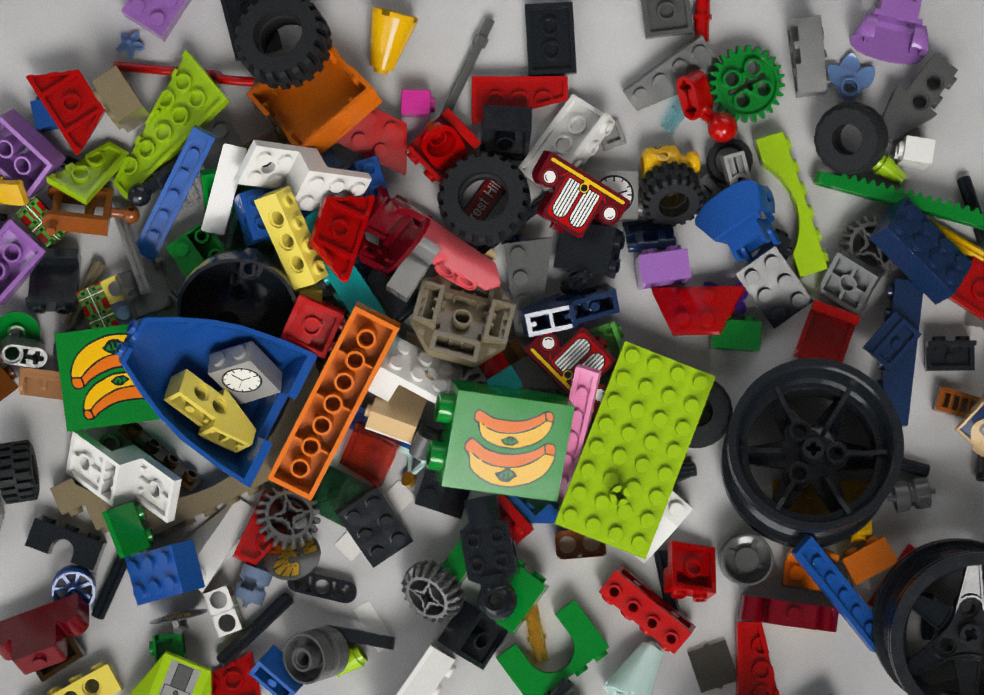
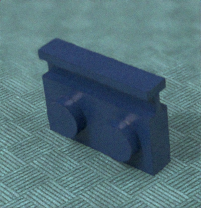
M894 311L862 348L886 370L890 371L922 334Z

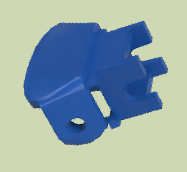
M744 180L726 188L708 201L695 218V225L714 241L727 244L735 260L738 261L745 259L747 262L753 258L751 255L753 252L770 241L777 246L781 244L771 224L775 220L774 215H772L775 213L773 194L768 186L758 184L753 180ZM761 211L764 212L766 219L760 218L762 217Z

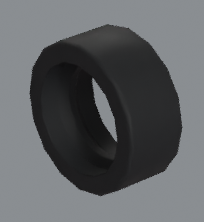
M735 138L728 142H716L708 153L706 159L707 170L711 174L710 176L718 183L727 185L724 174L718 170L715 161L717 154L724 148L731 147L738 151H744L749 172L751 171L753 165L752 153L743 141ZM738 178V182L743 181L742 178Z

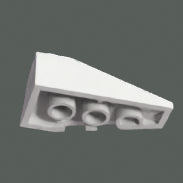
M241 499L231 506H226L184 540L193 539L205 584L204 588L198 589L202 593L207 591L242 537L255 510L254 507Z

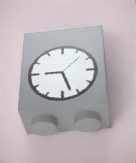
M583 170L586 174L630 200L629 205L618 222L637 221L638 216H642L643 204L642 201H638L639 186H641L640 181L642 178H638V171Z
M253 341L210 354L208 374L223 389L226 388L239 405L281 392L282 371Z

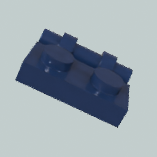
M652 219L623 222V232L628 253L638 251V254H640L642 250L654 248L662 251L666 247L676 245L674 229L670 225L663 227L660 226V223H653Z

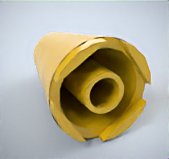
M372 6L370 66L374 67V72L387 75L388 71L394 70L419 18Z

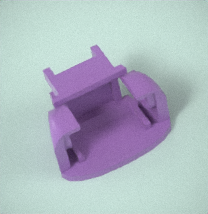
M879 0L874 12L865 15L850 38L851 46L859 53L880 61L901 65L921 62L928 54L929 49L927 26H923V19L918 18L922 0Z

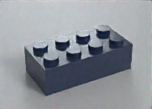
M907 197L887 209L869 237L935 305L956 293L973 264Z

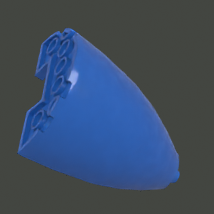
M146 317L138 321L133 319L127 327L128 335L124 342L121 341L118 344L115 355L119 356V362L139 393L155 414L180 440L220 470L244 485L251 487L273 444L266 440L286 399L289 397L296 400L318 355L286 340L238 324L212 319L184 317ZM253 341L282 371V386L280 393L239 405L256 428V433L251 446L235 453L198 435L200 426L163 399L170 378L185 369L194 373L217 392L223 390L208 374L210 354Z

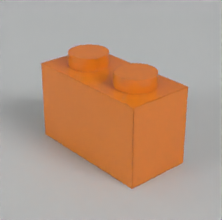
M873 535L863 541L865 545L859 549L853 546L842 552L844 557L840 558L839 561L852 585H858L898 562L885 536L878 538L877 535Z

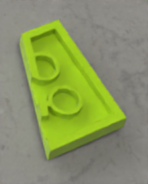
M109 141L87 153L85 158L79 162L66 165L65 169L56 175L52 173L47 176V183L87 205L120 169L125 158L129 157V152Z

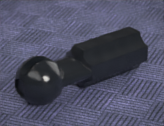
M180 154L155 170L153 178L144 184L136 183L129 188L128 199L132 205L138 207L147 205L151 200V195L159 189H163Z

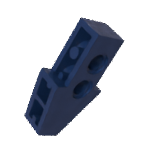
M607 283L565 295L558 293L519 310L523 333L528 337L578 327L577 324L620 312L616 289Z

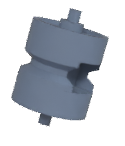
M262 561L255 567L247 563L243 564L239 575L242 580L236 583L232 594L242 599V602H244L242 607L247 608L248 604L251 603L260 606L263 604L266 596L264 588L270 585L273 576L267 570H264V567H262L264 562Z

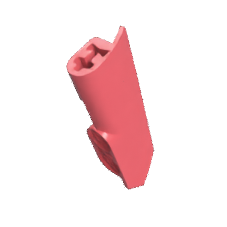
M428 217L430 225L423 237L441 248L432 262L439 275L470 291L474 290L476 286L489 290L501 285L495 262Z

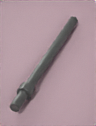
M486 18L479 34L475 35L472 41L473 47L441 114L447 108L453 111L482 48L485 49L489 41L487 37L495 21Z

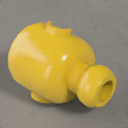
M660 144L643 149L640 157L642 178H646L645 173L652 171V167L656 165L658 167L662 166L664 162L671 164L672 161L677 162L678 165L681 163L687 164V168L691 167L697 173L700 171L699 153L689 151L681 155L676 145L661 146Z

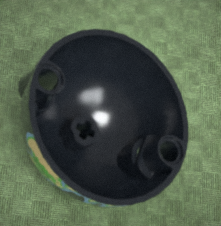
M256 248L229 250L211 255L189 273L178 295L177 316L212 319L243 325L280 338L297 299L293 286L285 273L272 260L263 256L260 250Z

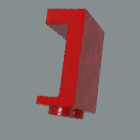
M449 108L434 121L446 123L456 130L466 147L465 158L481 144L477 137ZM421 133L406 148L409 151L406 156L415 165L420 163L426 169L423 174L432 183L435 180L440 183L441 179L446 177V171L436 169L422 151Z
M814 300L809 309L793 356L798 359L822 358L843 362L854 329L858 326L861 317Z

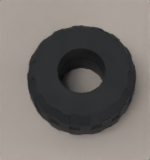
M846 102L832 107L821 116L815 128L814 143L817 155L827 167L837 173L854 175L870 170L882 160L888 147V128L883 117L874 108L863 103ZM847 124L854 125L862 135L861 147L855 153L848 151L841 142V132Z
M714 381L706 401L710 408L709 420L706 424L696 427L689 448L710 446L719 441L729 429L733 415L731 399L726 390L716 381Z

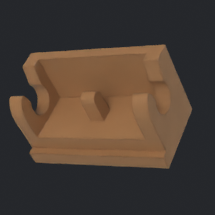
M20 367L18 384L20 395L63 400L58 371Z

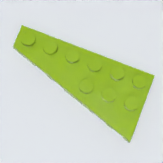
M186 49L181 56L183 59L179 67L174 69L171 74L173 78L168 87L161 92L145 122L146 127L141 136H137L133 151L129 157L125 158L112 182L128 201V190L132 185L136 183L144 184L153 178L155 170L173 159L183 149L195 125L204 128L231 102L196 58Z

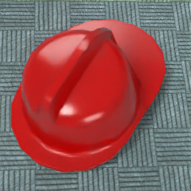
M426 122V128L421 135V148L430 163L436 169L446 171L449 167L453 168L455 161L461 158L463 161L466 156V147L456 130L443 122Z

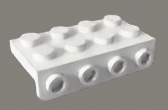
M572 94L518 168L523 172L526 179L536 184L532 178V171L541 154L546 150L551 151L583 171L587 160L597 152L601 141L613 130L615 121L610 114L601 112ZM537 185V186H539L540 188H542L543 190H545L546 192H547L548 189H549V188H547V187H543V186Z

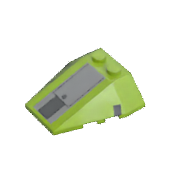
M166 651L129 695H212V669Z

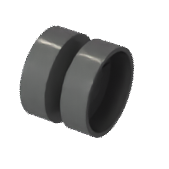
M739 534L729 538L723 544L719 552L718 562L721 572L729 581L739 585L751 586L764 581L769 576L773 568L774 557L771 547L761 537L753 534Z
M321 626L293 635L288 639L283 650V662L286 671L296 682L305 685L339 675L344 671L349 660V648L344 636L337 629L330 626Z

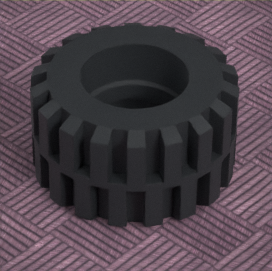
M672 161L671 164L664 162L662 166L658 167L656 165L652 167V171L645 173L646 178L641 179L639 192L644 212L648 219H652L653 223H660V226L663 227L667 225L676 227V224H686L685 221L694 219V214H699L701 211L700 207H703L704 197L698 176L693 168H687V164L681 163L678 165L677 162ZM678 192L672 196H666L667 194Z
M29 440L1 443L0 492L6 504L37 500L40 485L37 461L32 444Z

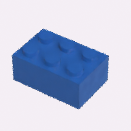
M193 539L125 558L137 606L205 587Z

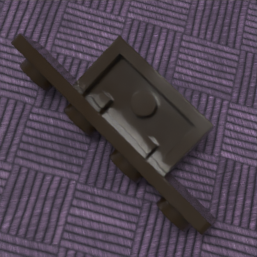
M138 423L123 424L118 429L135 446L182 478L181 484L190 492H193L203 482V479L198 476L196 471L187 467L180 461L177 455L168 451L161 445L159 440L150 436Z

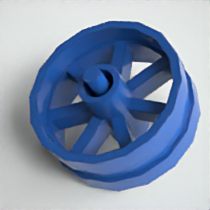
M69 565L56 573L53 578L51 595L53 600L56 601L62 599L56 591H67L62 598L78 593L87 598L84 601L90 606L95 598L96 580L87 568L79 565ZM76 574L75 578L69 579L67 575ZM80 575L85 577L87 580L80 583ZM61 578L67 583V585L56 584ZM92 585L91 593L81 589L86 586Z

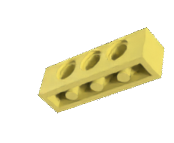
M290 186L268 192L254 200L293 289L297 290L313 285L327 277L329 274L322 258L308 243L311 233Z
M102 661L89 668L92 673L84 677L80 673L68 680L70 685L63 689L58 685L47 691V694L67 695L69 691H73L77 695H113L124 689V686L112 664L104 665ZM90 679H95L99 683V690L96 693L88 689L87 684Z

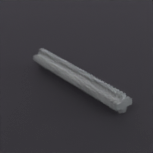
M114 218L140 294H150L153 292L151 291L152 286H150L151 281H148L150 278H148V273H146V268H144V261H142L143 258H141V253H139V248H137V241H134L136 238H134V233L131 231L130 223H127L122 218Z

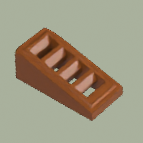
M939 386L932 410L964 418L971 410L972 402H977L980 397ZM946 394L950 395L947 407H943ZM959 397L956 410L952 409L954 398ZM964 399L968 400L965 413L961 412Z

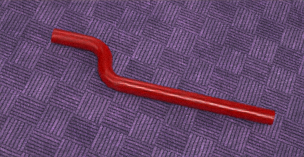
M113 62V67L116 65L123 72L171 76L174 69L178 68L174 66ZM205 69L211 78L218 83L254 87L255 77L224 75L220 71Z

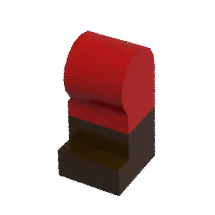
M517 337L510 338L507 341L505 350L483 362L479 367L486 379H489L515 362L522 360L527 354Z

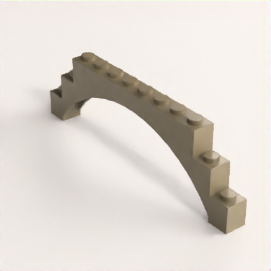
M315 363L296 400L289 399L281 420L267 440L273 444L251 487L229 476L210 488L188 496L179 497L175 519L168 523L141 505L146 515V518L143 519L145 527L151 528L154 537L160 535L161 538H164L174 533L173 528L182 524L183 528L197 522L195 517L203 513L205 517L218 512L217 507L226 503L227 507L239 502V496L248 493L249 496L262 491L261 486L270 482L271 486L276 484L267 478L320 375ZM74 478L50 488L62 515L69 514L70 517H73L83 512L82 507L85 506L96 530H104L105 533L109 532L102 512L123 505L110 506L89 489L79 485Z

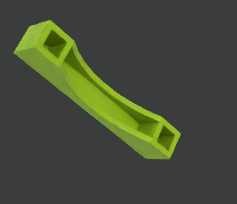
M782 131L755 140L753 145L760 166L781 182L794 206L797 233L790 258L797 278L801 279L827 270V264H830L826 250L822 251L819 243L822 241V236L819 228H815L812 221L815 218L811 204L807 205L804 197L807 195V190L804 182L799 181L797 173H800L797 160H792L790 150H792L790 138L788 136L785 137Z

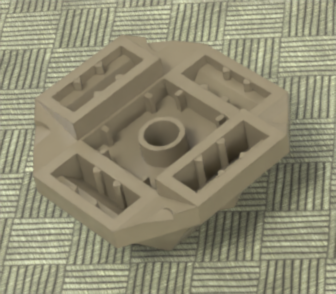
M437 275L433 278L422 279L410 324L427 355L475 368L505 350L516 304L511 299H508L499 287L484 290L476 286L474 290L470 291L441 275Z

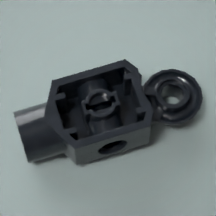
M490 495L464 501L468 525L460 531L468 580L480 584L481 587L477 595L479 610L486 618L501 621L508 618L517 606L515 589L508 581L520 573L512 524L502 521L498 496ZM495 593L500 594L502 597V603L498 607H494L491 604V597Z

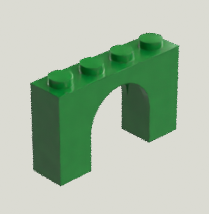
M460 538L443 562V567L445 569L450 568V573L457 575L456 580L463 583L467 578V571ZM519 558L520 573L511 579V586L515 589L517 595L515 611L506 619L501 621L494 620L511 634H516L549 587L544 583L547 580L537 571H534L533 574L525 569L527 564Z
M574 599L554 613L573 641V655L564 668L555 672L538 670L528 661L516 643L496 657L523 695H545L547 691H551L563 678H569L573 674L578 677L588 669L586 664L593 659L598 662L608 654L606 649L609 648V645Z

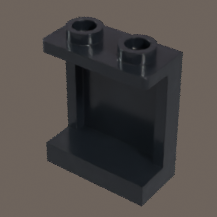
M594 224L589 225L582 238L572 236L563 231L559 235L553 267L564 272H580L583 269H587L588 274L615 279L616 273L620 269V250L623 249L625 244L624 232L615 227Z
M44 248L47 252L30 274L28 297L25 299L28 311L36 314H43L46 311L58 314L77 312L78 298L75 293L79 292L81 269L79 250Z

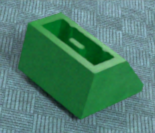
M203 222L165 246L185 277L206 258L219 252L227 251L216 234L201 230Z

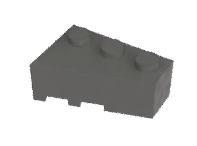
M821 15L793 18L787 26V35L796 98L824 95L828 91L827 88L830 87L829 73H826L825 64H827V53L824 50V31Z

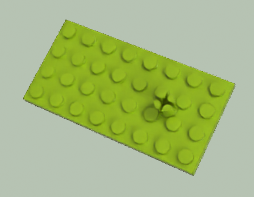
M624 341L554 524L646 559L716 376Z

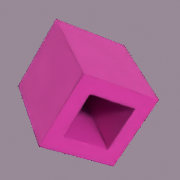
M402 90L401 117L430 118V112H435V97H431V91Z

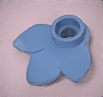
M850 53L842 60L840 66L830 64L827 73L830 76V83L837 87L838 95L844 100H854L859 96L862 89L868 88L872 84L875 77V67L861 68L856 56ZM846 85L852 86L853 91L851 93L845 91Z

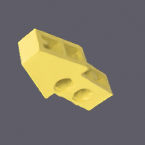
M188 369L170 378L163 400L200 426L198 432L200 437L235 453L253 444L256 428L226 388L217 392Z

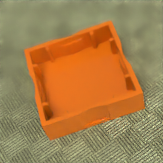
M333 46L331 49H327L330 57L328 61L322 63L324 65L323 70L320 73L317 71L313 75L315 78L310 82L305 80L300 87L296 88L294 85H291L290 89L284 90L280 86L274 89L270 88L267 84L259 82L246 93L254 106L269 122L268 115L271 114L281 124L288 141L292 145L316 148L320 155L383 102L374 88L354 67L348 65Z

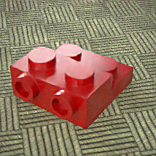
M300 293L280 339L286 340L325 359L327 352L331 353L337 341L334 339L337 330L342 332L348 320L344 317L346 311L325 301L321 303Z
M670 541L668 543V567L664 569V593H670L673 599H683L686 596L693 597L694 602H706L707 599L715 595V547Z

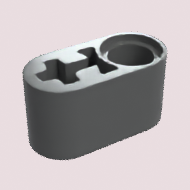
M6 336L0 342L1 357L7 364L40 368L47 362L48 357L45 345L40 340ZM9 347L17 348L14 353H7L5 351Z

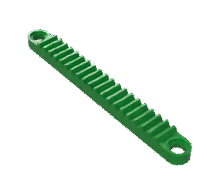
M822 171L815 172L813 184L891 206L907 197L924 215L984 230V213L980 214L979 208L970 211L969 205L964 209L961 208L960 203L951 206L950 200L943 204L941 198L933 201L932 195L924 199L922 193L914 196L913 190L905 194L902 187L898 191H895L894 185L887 189L883 182L876 186L875 180L868 184L864 177L857 181L856 175L849 179L846 174L838 176Z

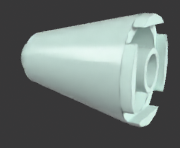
M650 640L648 643L642 642L606 681L603 686L605 691L610 695H652L664 655L661 647Z

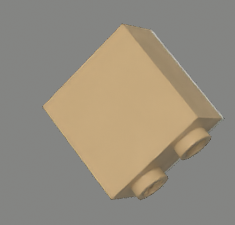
M398 385L388 402L372 394L371 400H374V403H368L364 416L368 417L365 429L411 445L424 413L427 399L401 385Z

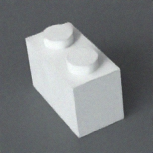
M907 135L903 140L899 141L898 145H895L893 159H897L896 164L900 167L925 170L933 162L936 140Z

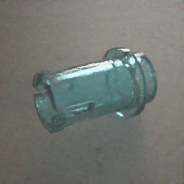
M680 103L672 106V112L661 125L663 129L668 130L672 135L683 119L686 118Z

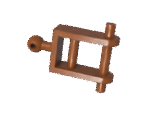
M50 185L48 197L52 200L51 209L43 214L42 224L46 227L48 235H54L56 231L108 236L110 219L112 217L122 218L127 223L132 224L139 220L140 211L135 206H127L125 209L113 208L114 189L102 188L86 205L84 214L60 211L62 203L85 204ZM95 207H104L103 216L94 215Z

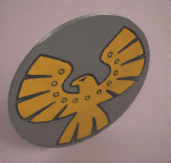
M313 537L311 541L305 539L306 544L302 547L296 541L297 545L293 550L289 543H287L285 550L281 549L282 542H278L276 547H273L263 557L264 566L273 577L281 580H296L308 575L315 569L321 557V549L318 541Z
M207 609L174 612L151 620L149 623L164 624L172 622L174 633L179 635L188 630V618L207 612Z

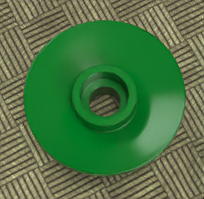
M11 311L0 316V342L6 336L40 340L39 324L30 314L22 311ZM18 328L20 331L18 334H12L11 330ZM9 347L5 352L14 353L17 348Z

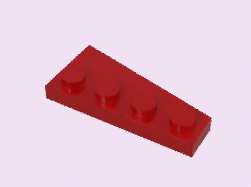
M472 76V124L482 122L484 105L520 106L535 109L568 100V76Z
M735 622L736 695H780L774 678L773 666L768 655L769 650L762 622Z
M252 651L232 661L228 666L212 672V695H262L260 683L248 674L256 665Z

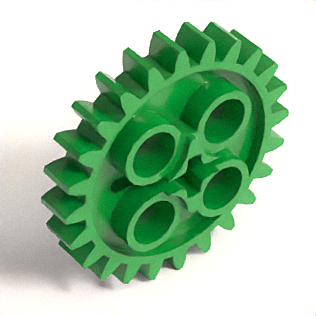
M745 45L744 51L741 46H736L735 53L731 49H727L728 57L719 55L721 63L713 62V66L717 69L716 72L710 71L708 73L714 77L708 83L713 85V89L710 90V94H715L713 103H719L716 110L722 111L725 109L726 113L733 114L732 116L736 122L741 116L742 123H747L748 117L752 122H757V115L761 119H765L764 111L773 113L771 105L780 104L775 98L776 96L784 95L778 90L781 87H785V84L779 82V79L783 78L784 74H777V70L781 68V65H773L776 57L767 59L769 51L764 50L760 54L759 46H755L751 51L750 45ZM750 61H753L756 66L752 74H749L746 69ZM731 72L735 76V81L729 86L726 83V76ZM761 73H764V77L750 82L747 85L748 88H739L731 95H728V91L742 86L745 83L744 80H752ZM761 82L766 85V92L763 95H759L757 87ZM743 94L746 101L740 107L736 100L738 95Z

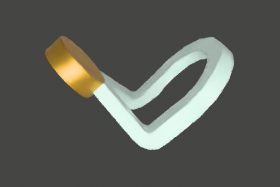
M397 445L396 450L408 457L407 472L403 474L401 483L405 487L410 488L415 485L417 480L416 474L426 466V461L419 460L421 463L413 469V456L410 455L409 449Z

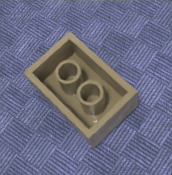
M116 65L91 81L95 86L92 89L93 94L104 106L105 112L119 130L124 128L129 133L147 120L149 112Z

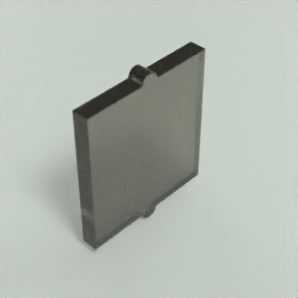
M726 640L710 645L705 643L704 647L687 652L701 693L715 688L722 689L723 685L736 681V669Z

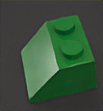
M135 501L102 512L119 558H127L153 547L152 542L155 541L151 528L145 527L143 519L146 518L141 504L137 505Z

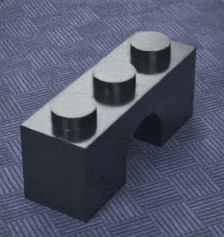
M43 515L42 519H34L25 546L51 554L54 545L59 540L65 539L72 544L74 549L71 563L93 571L97 570L107 544L101 541L102 536L88 532L86 536L78 533L80 528L70 524H65V527L56 525V519Z

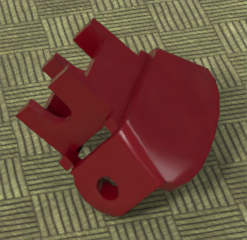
M379 185L377 188L378 194L376 195L365 231L383 240L381 241V246H378L368 241L364 232L357 255L362 263L387 275L393 272L421 241L430 225V219L417 208L409 205L407 199L398 194L391 199L387 189Z

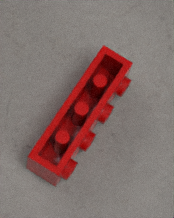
M622 565L617 568L599 590L605 602L610 605L614 604L621 610V614L626 619L637 623L645 635L654 637L658 641L659 646L667 652L671 651L675 654L696 628L693 623Z

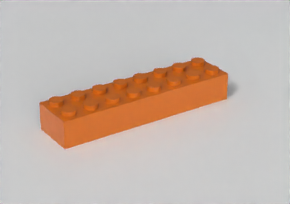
M358 301L356 302L268 475V480L310 501L312 500L400 329V322Z

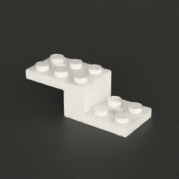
M253 140L234 177L237 184L271 189H279L289 185L300 210L313 212L320 209L322 200L325 197H363L372 180L369 173L327 167L316 148ZM272 162L269 166H267V167H262V166H265V165H267L268 163Z
M396 336L368 391L388 402L398 385H401L421 397L436 403L439 392L449 393L451 380H456L460 370L439 358L427 355L424 350ZM426 374L432 376L434 380L427 378Z
M83 430L72 431L66 468L68 475L112 507L136 500L166 523L174 521L182 478L134 444L110 451Z

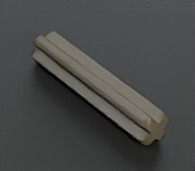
M97 260L93 261L79 291L98 283L105 269V264ZM79 300L77 312H70L64 320V323L72 328L77 326L84 312Z

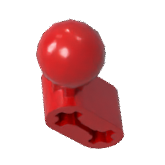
M696 69L680 77L676 82V88L685 117L689 120L703 119L708 124V133L713 140L719 143L731 141L737 134V122L732 115L726 112L716 113L712 110L713 99L710 94L708 79L704 72Z

